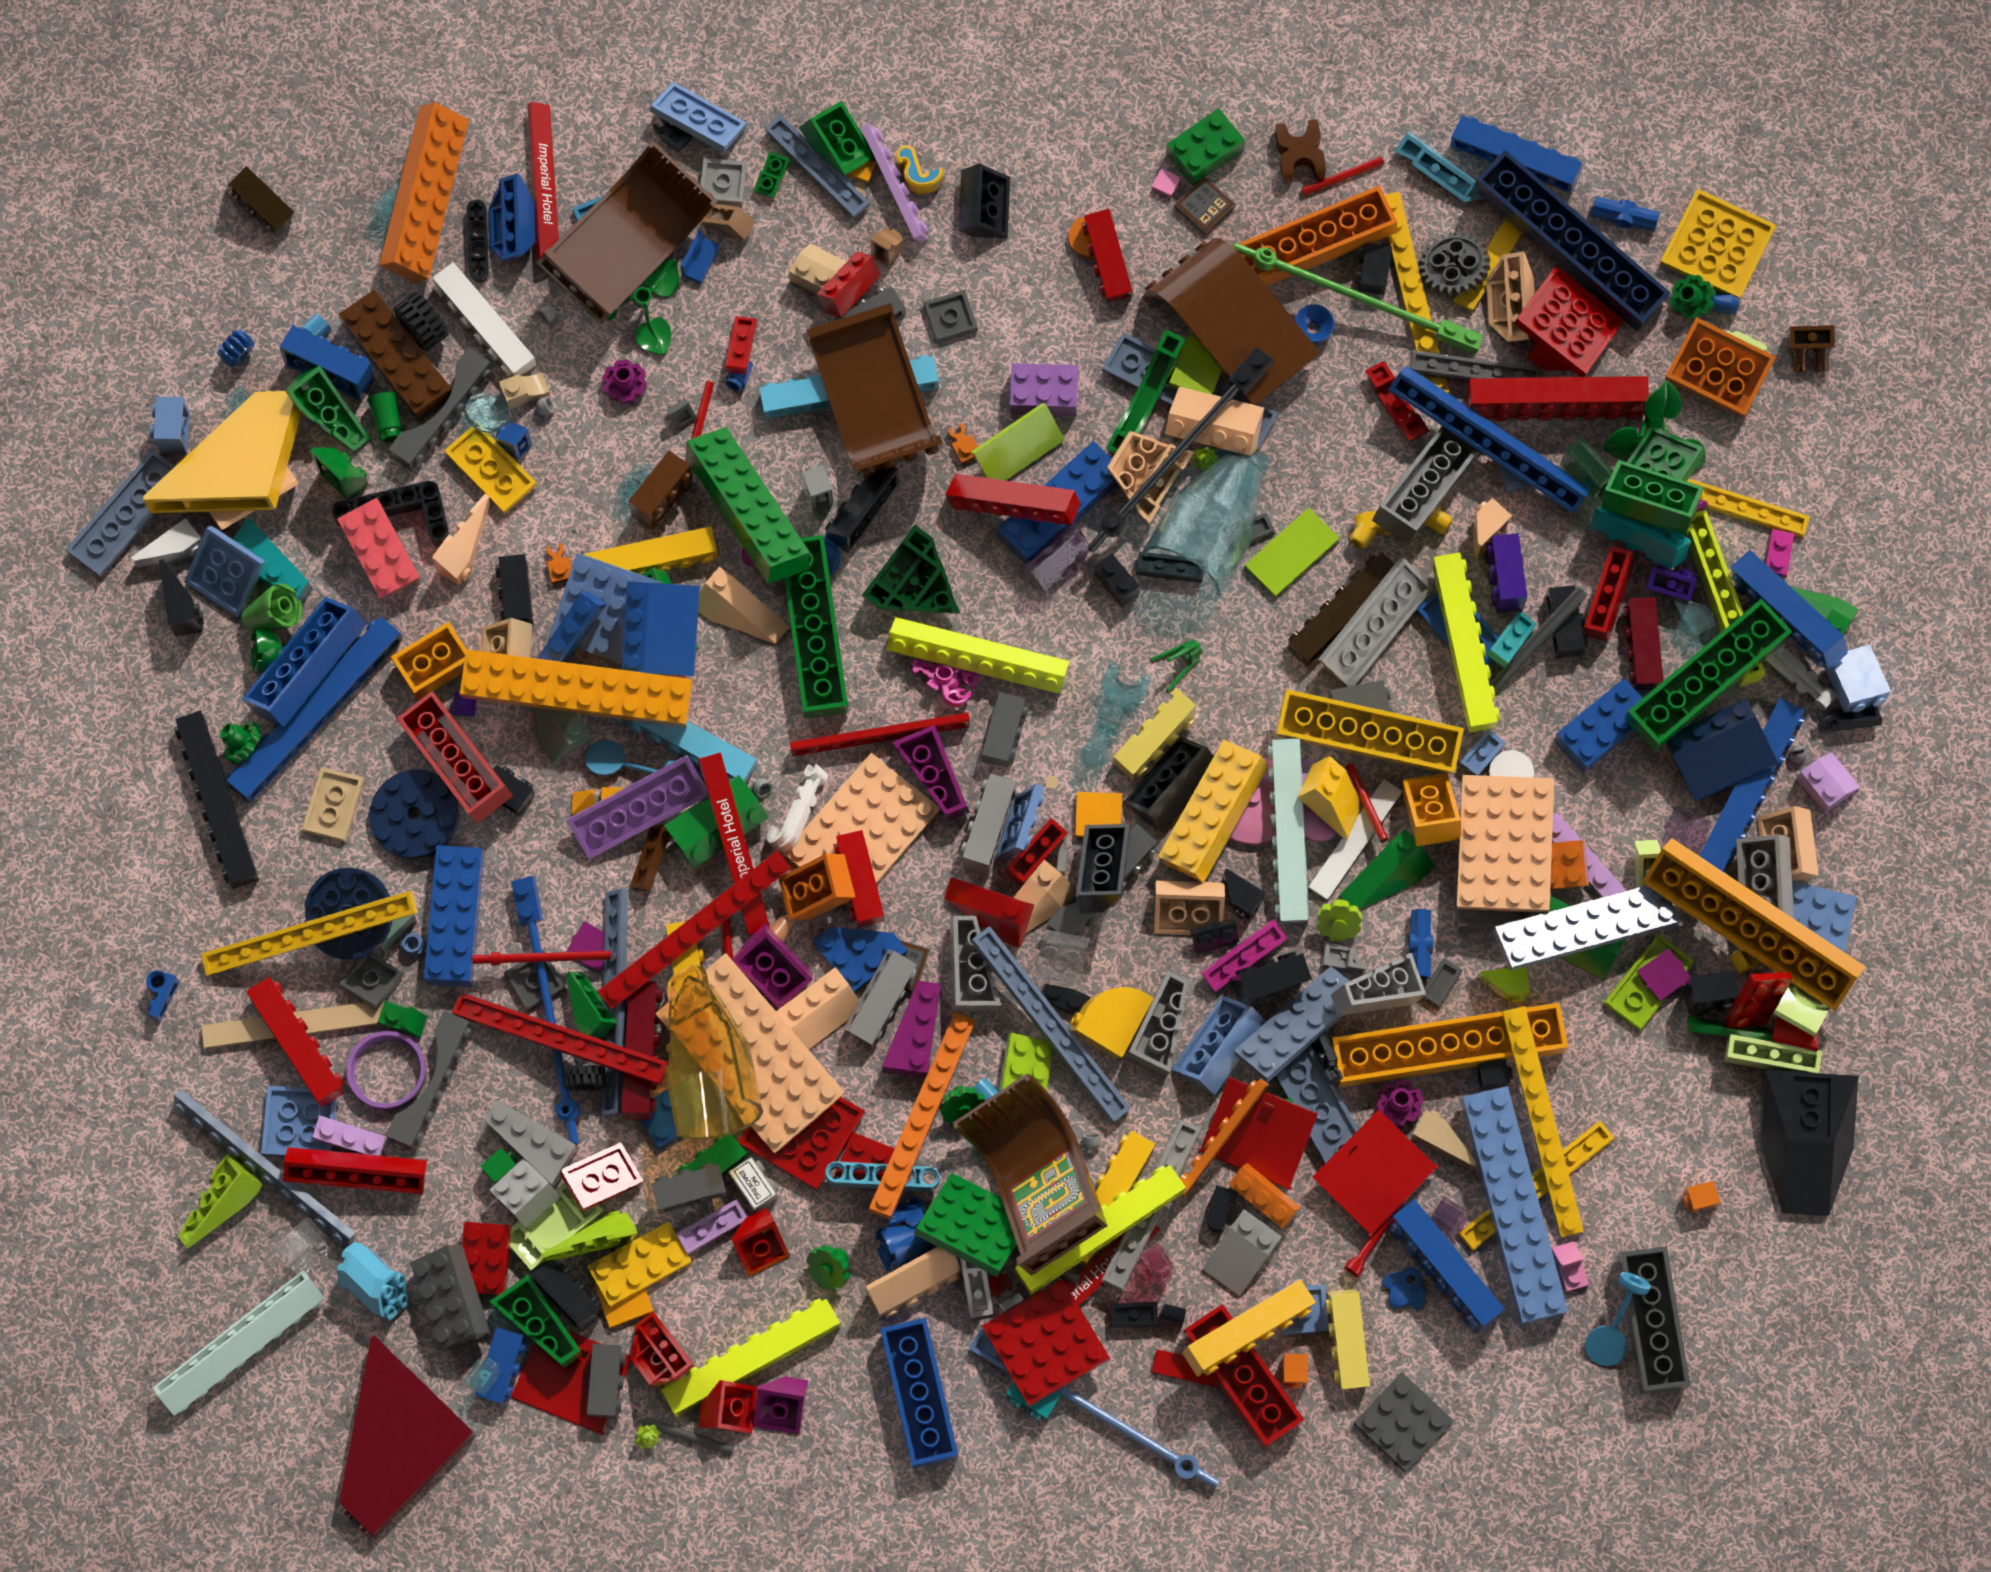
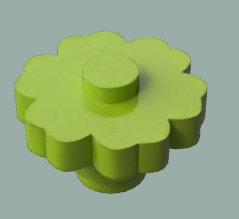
M1334 900L1331 905L1323 904L1317 911L1316 928L1322 936L1329 935L1331 941L1344 942L1347 937L1355 938L1357 933L1361 931L1362 913L1357 906H1349L1348 901Z

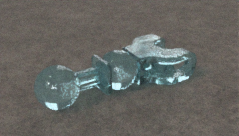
M1113 661L1110 662L1103 676L1102 691L1106 699L1105 704L1097 712L1095 729L1098 731L1094 740L1086 743L1081 748L1079 754L1080 761L1084 767L1090 770H1098L1105 766L1108 761V751L1105 746L1110 735L1116 736L1117 730L1125 722V714L1128 709L1143 703L1150 686L1151 676L1142 674L1135 684H1123L1118 678L1120 664Z

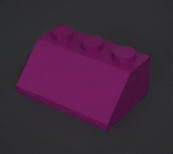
M766 924L746 941L732 960L778 1009L783 1007L813 980L812 971Z

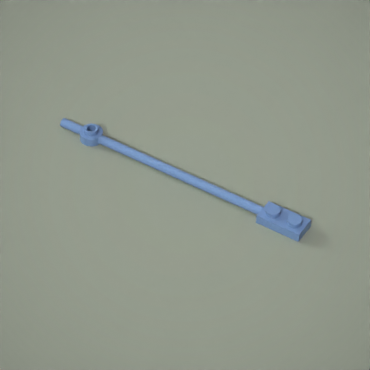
M981 1328L969 1349L1008 1372L984 1330ZM1066 1387L1057 1391L1062 1397L1175 1464V1471L1180 1477L1189 1479L1195 1476L1213 1488H1216L1220 1480L1199 1468V1462L1195 1456L1191 1454L1178 1456ZM1184 1462H1190L1192 1468L1190 1470L1184 1469Z

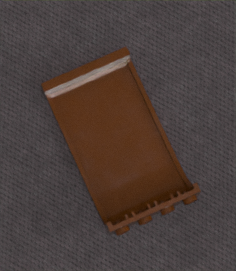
M652 141L617 183L551 248L544 252L537 261V264L600 323H603L674 252L718 201L694 177L690 176L677 161H674L661 146Z
M891 303L807 330V337L834 418L856 476H868L875 473L877 469L883 467L884 469H890L895 467L896 463L902 461L911 462L918 459L920 455H933L938 453L939 449H942L940 435H935Z

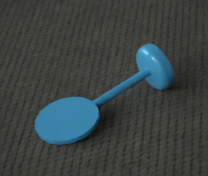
M605 740L595 743L589 748L585 757L587 768L599 776L613 775L621 770L622 767L649 774L658 771L626 762L624 749L614 741ZM668 761V762L665 764V766H667V765H669V764H671V763H673V762H675V761Z
M1622 1272L1618 1278L1619 1284L1627 1290V1293L1612 1326H1599L1593 1329L1586 1338V1353L1598 1365H1615L1626 1355L1627 1341L1623 1333L1617 1328L1633 1293L1646 1295L1651 1288L1646 1280L1635 1274Z

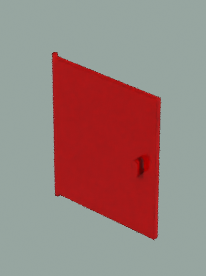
M1228 1077L1202 1148L1198 1149L1199 1152L1204 1154L1207 1150L1204 1147L1207 1141L1212 1136L1216 1138L1221 1131L1218 1129L1219 1125L1226 1117L1230 1119L1233 1115V1106L1239 1099L1244 1100L1248 1095L1246 1092L1248 1084ZM1264 1091L1216 1155L1215 1159L1239 1169L1248 1163L1270 1182L1292 1190L1293 1178L1318 1113Z
M1378 1109L1312 1178L1369 1233L1368 1237H1371L1439 1165H1435Z
M567 1330L584 1355L566 1368H563L534 1342L511 1398L603 1435V1428L607 1419L587 1416L593 1344L601 1343ZM626 1354L625 1366H621L620 1375H623L624 1379L632 1363L631 1356Z

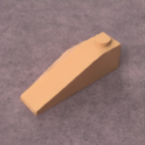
M721 567L708 579L699 594L698 613L710 622L719 623L736 631L739 630L775 645L790 629V626Z

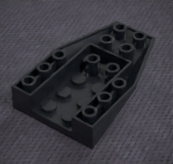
M1766 1070L1763 1073L1761 1081L1760 1144L1782 1213L1815 1216L1830 1215L1854 1149L1859 1076Z

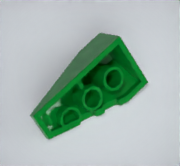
M1791 587L1843 635L1859 610L1841 598Z

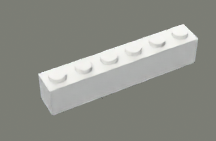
M454 262L432 277L435 285L433 289L440 298L442 296L448 301L446 304L449 309L461 316L460 321L466 329L471 328L475 334L473 336L480 345L485 344L488 348L487 353L492 360H498L502 364L500 368L507 377H513L518 374L523 376L536 366L535 357Z

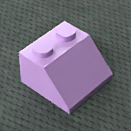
M1833 753L1818 758L1800 771L1796 778L1824 814L1860 789V786Z

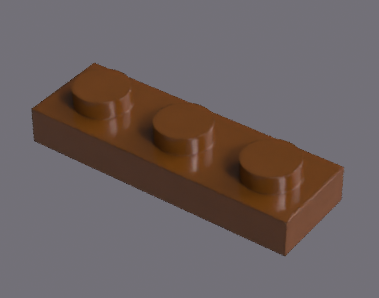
M655 824L650 827L630 884V888L636 891H650L655 882V876L662 862V856L670 836L664 825Z

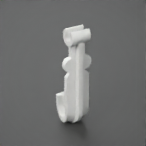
M1783 643L1765 661L1787 681L1797 683L1796 691L1800 694L1809 693L1815 699V704L1822 711H1825L1836 700L1838 695L1832 689L1822 687L1817 682L1818 674L1815 671L1807 672L1806 666L1784 648L1786 644Z
M810 764L805 768L804 774L807 780L804 786L797 788L796 795L798 799L793 801L782 831L780 832L773 825L769 828L767 841L774 849L780 852L790 851L797 844L810 815V807L815 806L817 802L815 796L817 787L824 784L828 778V774L817 764L814 768Z

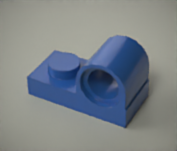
M159 970L148 974L146 985L152 994L157 996L156 999L151 1000L148 1006V1015L152 1020L160 1023L180 981L176 976ZM156 980H164V984L160 988L153 987Z

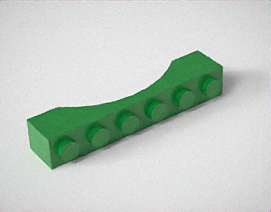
M1165 329L1140 386L1106 447L1107 453L1114 456L1129 431L1138 434L1142 433L1186 345L1185 338Z

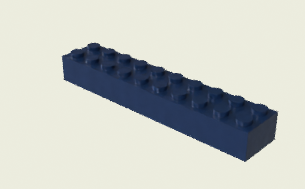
M1506 150L1476 179L1472 189L1637 332L1669 297L1671 292Z

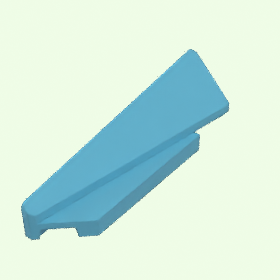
M1411 132L1406 133L1394 150L1413 160V166L1462 201L1468 202L1483 199L1472 189L1476 181Z

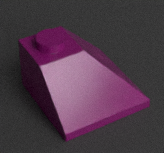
M785 1376L758 1386L753 1427L800 1434L808 1380Z

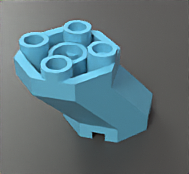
M353 1242L343 1251L341 1257L345 1258L343 1264L339 1263L337 1268L340 1287L352 1292L373 1314L382 1319L391 1320L401 1312L402 1308L407 1306L409 1298L406 1289V1276L404 1274L393 1271L372 1249L361 1243Z

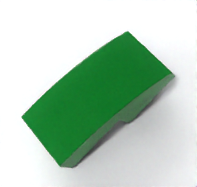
M769 151L764 168L760 171L753 191L775 198L789 167L790 158Z

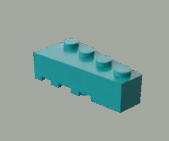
M1601 506L1595 509L1589 529L1595 532L1599 529L1607 533L1606 537L1613 541L1617 538L1627 543V548L1633 551L1641 550L1645 552V557L1669 569L1674 568L1685 560L1691 540L1683 534L1602 509Z

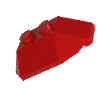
M654 1311L635 1325L631 1360L652 1388L675 1382L696 1366Z

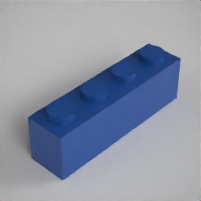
M590 591L581 592L537 659L568 663L607 604Z

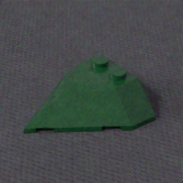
M916 525L912 527L861 595L879 609L960 614L943 564L938 556L934 540Z

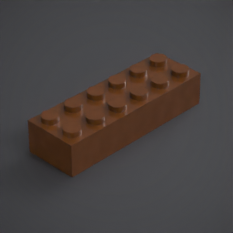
M375 289L338 314L341 324L393 391L397 393V396L417 422L447 402L452 392L451 387Z

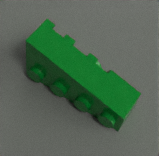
M529 1275L489 1301L563 1368H566L584 1355Z

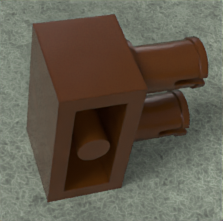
M1835 325L1790 326L1787 329V351L1793 353V372H1799L1800 368L1801 372H1807L1806 352L1809 351L1815 352V372L1822 371V363L1823 372L1830 371L1829 352L1835 348Z

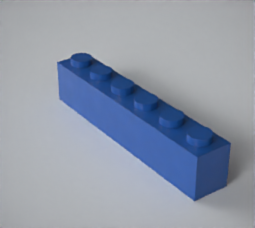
M1462 115L1451 136L1452 147L1489 162H1493L1506 150L1543 183L1570 194L1582 173V162L1576 157H1567L1553 148H1544L1535 141H1527L1519 138L1515 133H1506L1494 125L1483 124L1474 117Z

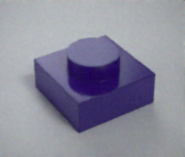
M455 692L452 714L455 716L475 717L477 700L462 698L460 692Z

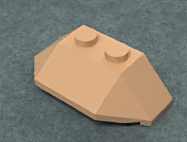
M1525 252L1504 254L1486 280L1489 325L1504 337L1507 342L1530 340L1531 337L1513 322L1535 294L1534 277Z

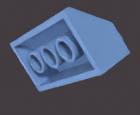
M1222 996L1171 1070L1200 1090L1215 1095L1239 1061L1234 1055V1050L1264 1025L1266 1021L1252 1006Z

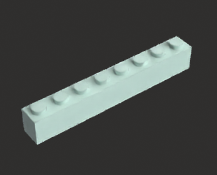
M1300 738L1272 740V746H1268L1269 760H1273L1274 769H1269L1270 782H1274L1275 791H1270L1271 805H1275L1276 814H1271L1272 827H1276L1277 835L1272 837L1273 850H1277L1278 859H1273L1274 873H1278L1279 879L1278 882H1274L1275 895H1279L1280 904L1275 905L1276 918H1280L1281 923L1309 922L1304 803L1298 798L1303 786Z
M304 1270L155 1385L153 1387L154 1391L174 1416L185 1411L190 1403L197 1398L203 1397L209 1388L216 1383L222 1382L227 1377V1374L235 1368L241 1367L246 1362V1359L262 1351L269 1341L281 1336L284 1330L291 1324L299 1322L302 1316L310 1309L318 1307L325 1297Z

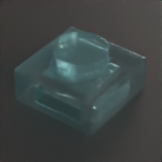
M239 385L224 401L235 411L251 395Z

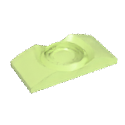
M1791 982L1773 1014L1815 1036L1830 1008Z
M564 1183L555 1190L560 1198L529 1227L525 1228L519 1222L511 1227L510 1247L526 1266L533 1271L543 1264L539 1261L543 1252L587 1228L603 1212V1209L597 1205L581 1212Z

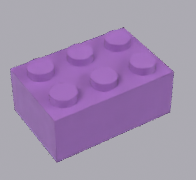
M1011 363L1010 414H1027L1044 403L1052 415L1076 416L1078 365Z

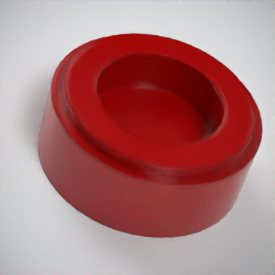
M999 1273L998 1277L993 1276L990 1279L989 1290L995 1297L1002 1298L1001 1293L1006 1290L1011 1292L1012 1281L1007 1275Z

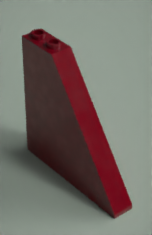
M375 1335L370 1339L339 1503L343 1506L340 1511L350 1520L354 1517L360 1523L357 1527L366 1536L371 1533L374 1537L476 1435Z

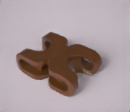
M1317 119L1308 120L1307 133L1301 137H1294L1289 134L1285 123L1276 124V147L1278 152L1282 154L1280 171L1284 184L1293 182L1294 169L1300 165L1311 168L1316 180L1325 179L1324 152L1318 148L1321 133Z

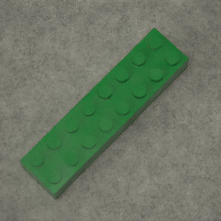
M727 427L687 440L686 460L766 582L770 584L808 570L809 550Z
M824 535L803 537L801 540L810 552L808 570L786 577L784 580L804 719L845 714L849 713Z
M1760 599L1627 712L1624 719L1656 752L1785 643L1792 631Z

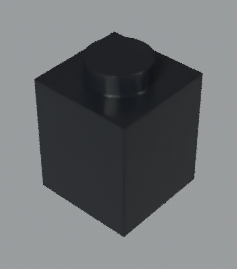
M1506 1060L1478 1064L1477 1074L1481 1091L1509 1086L1510 1080L1513 1079L1512 1068L1507 1066Z

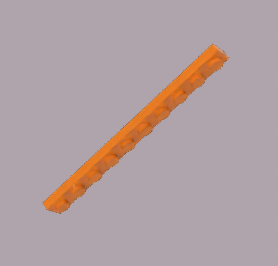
M954 1012L869 1207L870 1213L891 1220L976 1025V1019Z

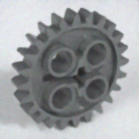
M1450 231L1447 238L1443 234H1440L1441 240L1439 241L1433 238V246L1426 244L1427 251H1422L1423 258L1419 259V270L1422 281H1425L1427 288L1432 286L1433 293L1439 290L1440 296H1443L1448 292L1449 298L1453 296V293H1457V296L1461 297V292L1463 291L1469 295L1470 288L1477 291L1476 284L1483 285V278H1488L1487 271L1491 270L1490 255H1488V249L1484 248L1483 241L1478 242L1477 236L1470 239V235L1467 232L1462 237L1460 231H1458L1456 236H1453Z

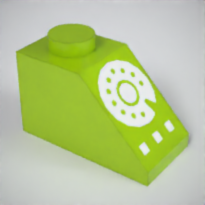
M1527 966L1512 971L1509 968L1480 972L1479 981L1504 1000H1511L1512 1003L1523 1002L1531 993Z

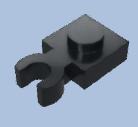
M660 118L664 126L659 127L654 123L653 130L655 133L662 135L661 138L665 144L679 153L693 139L692 135L674 125H669V122Z

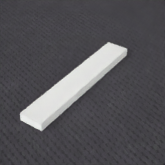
M1383 779L1370 798L1381 823L1403 792L1385 779ZM1364 808L1358 815L1348 839L1342 838L1308 887L1309 890L1328 901L1375 833Z

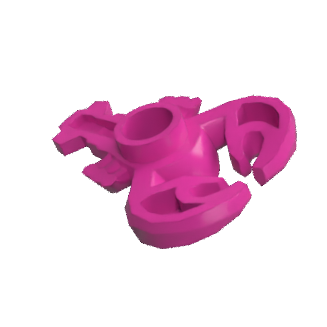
M920 658L915 659L912 663V673L922 672L924 676L930 679L927 682L930 687L938 690V687L941 688L942 700L951 707H960L966 704L972 693L968 691L965 695H961L964 694L965 689L958 688V675H960L966 686L969 685L968 679L972 681V690L978 684L979 673L955 667L951 668L948 665L939 663L938 665L925 663L924 659Z

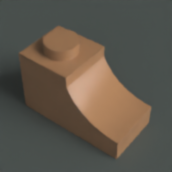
M715 204L701 221L705 226L717 229L730 238L741 240L746 239L755 223L740 207Z
M885 227L879 234L874 232L870 238L871 255L887 266L891 265L904 247L902 235L894 229L889 230Z

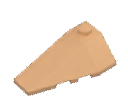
M486 494L470 510L467 517L468 520L466 522L461 521L457 525L455 535L453 537L448 535L432 557L436 571L457 585H460L462 581H466L472 572L471 568L491 505L490 498Z
M1045 860L1014 896V898L1035 904L1026 933L1053 917L1062 906H1067L1076 896L1075 888L1058 870Z

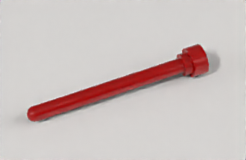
M1401 1206L1369 1237L1358 1255L1347 1261L1344 1266L1347 1272L1358 1278L1365 1270L1364 1261Z

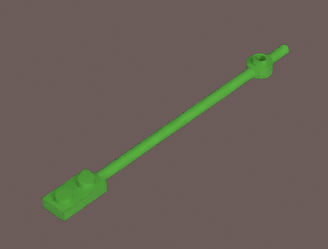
M1235 243L1233 247L1240 254L1252 258L1254 264L1262 270H1270L1273 267L1434 331L1436 332V340L1474 355L1479 350L1483 335L1445 319H1442L1440 324L1335 283L1278 260L1276 254L1269 248H1259L1256 251L1238 243Z

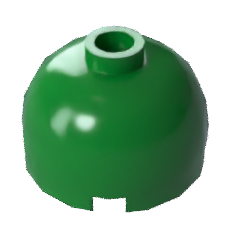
M253 628L251 641L255 642L253 643V648H250L254 673H264L286 646V644H282L281 637L270 629Z

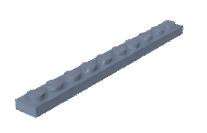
M625 889L605 892L604 951H611V960H604V985L626 969L628 890ZM626 999L612 1010L606 1005L617 1024L603 1039L625 1047ZM606 1068V1087L602 1089V1116L604 1117L622 1115L624 1073Z
M989 926L974 937L970 942L1111 1124L1131 1109L992 928Z
M180 1089L174 1095V1107L178 1113L188 1116L195 1127L205 1130L209 1137L215 1143L222 1144L233 1158H239L244 1162L245 1167L250 1172H256L261 1176L262 1181L267 1186H273L278 1190L284 1200H290L294 1203L301 1214L311 1217L318 1228L321 1230L325 1229L331 1234L335 1242L346 1247L354 1242L355 1231L296 1183L283 1182V1172L183 1090Z

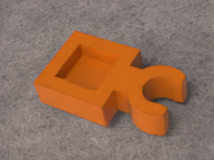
M960 423V433L955 434L949 428L948 434L951 439L956 440V442L952 443V448L961 465L975 459L971 451L976 449L978 445L972 434L965 437V427Z
M558 543L559 551L557 553H553L550 546H547L548 556L553 559L547 561L552 585L568 581L572 569L569 556L562 558L564 555L562 543Z

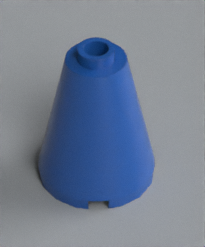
M908 1225L882 1227L875 1230V1241H880V1247L877 1248L879 1257L887 1271L890 1270V1273L932 1250L936 1245L914 1235L916 1227L912 1229Z

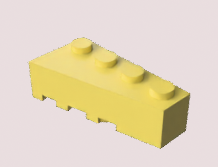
M1177 687L1171 692L1172 699L1168 703L1162 702L1157 708L1158 710L1154 714L1155 718L1153 720L1151 718L1147 719L1138 730L1140 734L1138 736L1132 735L1113 756V763L1132 781L1137 776L1141 778L1148 770L1147 765L1152 760L1154 762L1158 761L1164 754L1162 750L1167 745L1170 747L1174 745L1179 739L1178 734L1183 729L1187 731L1195 722L1193 719L1196 705Z
M1355 1289L1327 1292L1326 1311L1327 1314H1330L1331 1322L1328 1323L1329 1336L1333 1337L1334 1344L1331 1347L1332 1360H1336L1337 1370H1334L1335 1384H1339L1341 1389L1370 1386L1359 1292Z

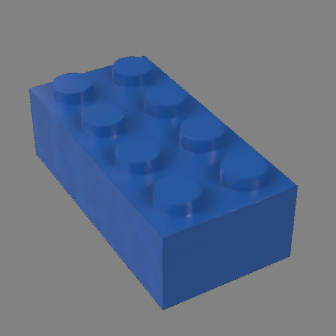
M292 325L279 346L286 366L301 373H304L309 368L321 366L338 391L361 402L375 380L371 363L366 357L362 355L356 356L350 353L344 346L339 345L337 347L323 336L316 337L304 327L298 328Z
M1624 678L1557 732L1554 742L1584 774L1635 732L1624 718L1627 712L1643 698Z

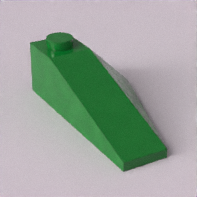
M321 366L306 370L293 380L285 391L300 412L351 451H355L370 439Z
M1404 829L1346 887L1339 897L1342 900L1348 901L1349 906H1357L1360 910L1378 902L1382 898L1420 882L1435 865L1423 846H1416L1414 837Z

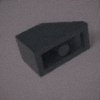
M1226 868L1223 880L1230 908L1233 909L1232 912L1241 919L1246 917L1250 920L1264 899L1265 892Z

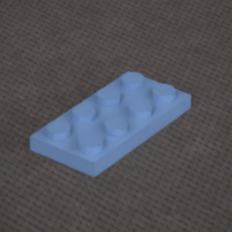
M674 82L653 102L649 111L722 153L745 130L747 124Z

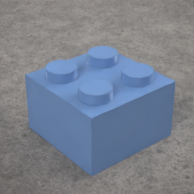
M156 397V404L152 405V417L155 418V422L150 428L151 439H154V445L158 447L161 454H187L190 411L184 398Z

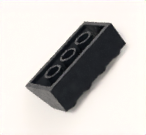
M883 467L875 470V473L863 476L864 480L862 483L855 485L851 491L849 501H844L839 507V514L835 520L831 519L826 525V537L849 553L898 486V468L884 469Z
M1180 736L1123 803L1149 825L1163 831L1190 800L1214 755L1206 746Z
M1130 824L1085 825L1076 890L1080 913L1104 912L1122 897Z

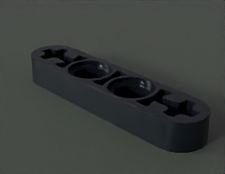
M476 199L469 202L466 209L468 265L471 279L475 282H484L489 277L487 209L483 201ZM475 207L480 209L479 220H475ZM480 226L484 231L481 235L476 236L471 233L472 229ZM475 247L484 248V253L481 256L473 255L472 251ZM476 262H481L482 272L479 276L475 272L477 271Z

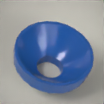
M1307 305L1301 308L1295 316L1296 323L1313 344L1326 341L1334 330L1333 315L1322 305ZM1310 323H1316L1319 325L1320 331L1312 334L1307 330V326Z

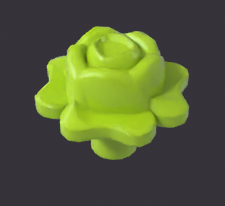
M1206 445L1196 449L1191 459L1194 461L1195 468L1200 467L1201 470L1213 466L1218 456L1215 454V448H1209Z
M648 1425L640 1426L637 1429V1438L634 1440V1443L638 1445L640 1450L652 1448L658 1443V1436L661 1432L657 1429L656 1425H651L650 1427Z

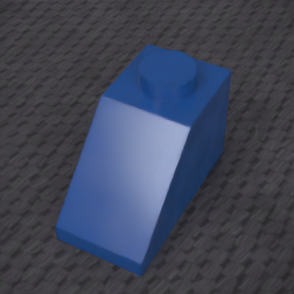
M509 422L496 433V442L517 461L532 445L529 431L524 426Z

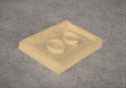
M321 767L301 831L346 843L365 778Z

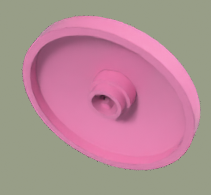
M1264 758V760L1268 763L1269 767L1229 837L1230 840L1239 844L1250 846L1271 843L1272 837L1277 836L1276 827H1272L1271 814H1276L1275 805H1271L1270 791L1275 790L1274 782H1270L1269 769L1274 768L1273 761Z

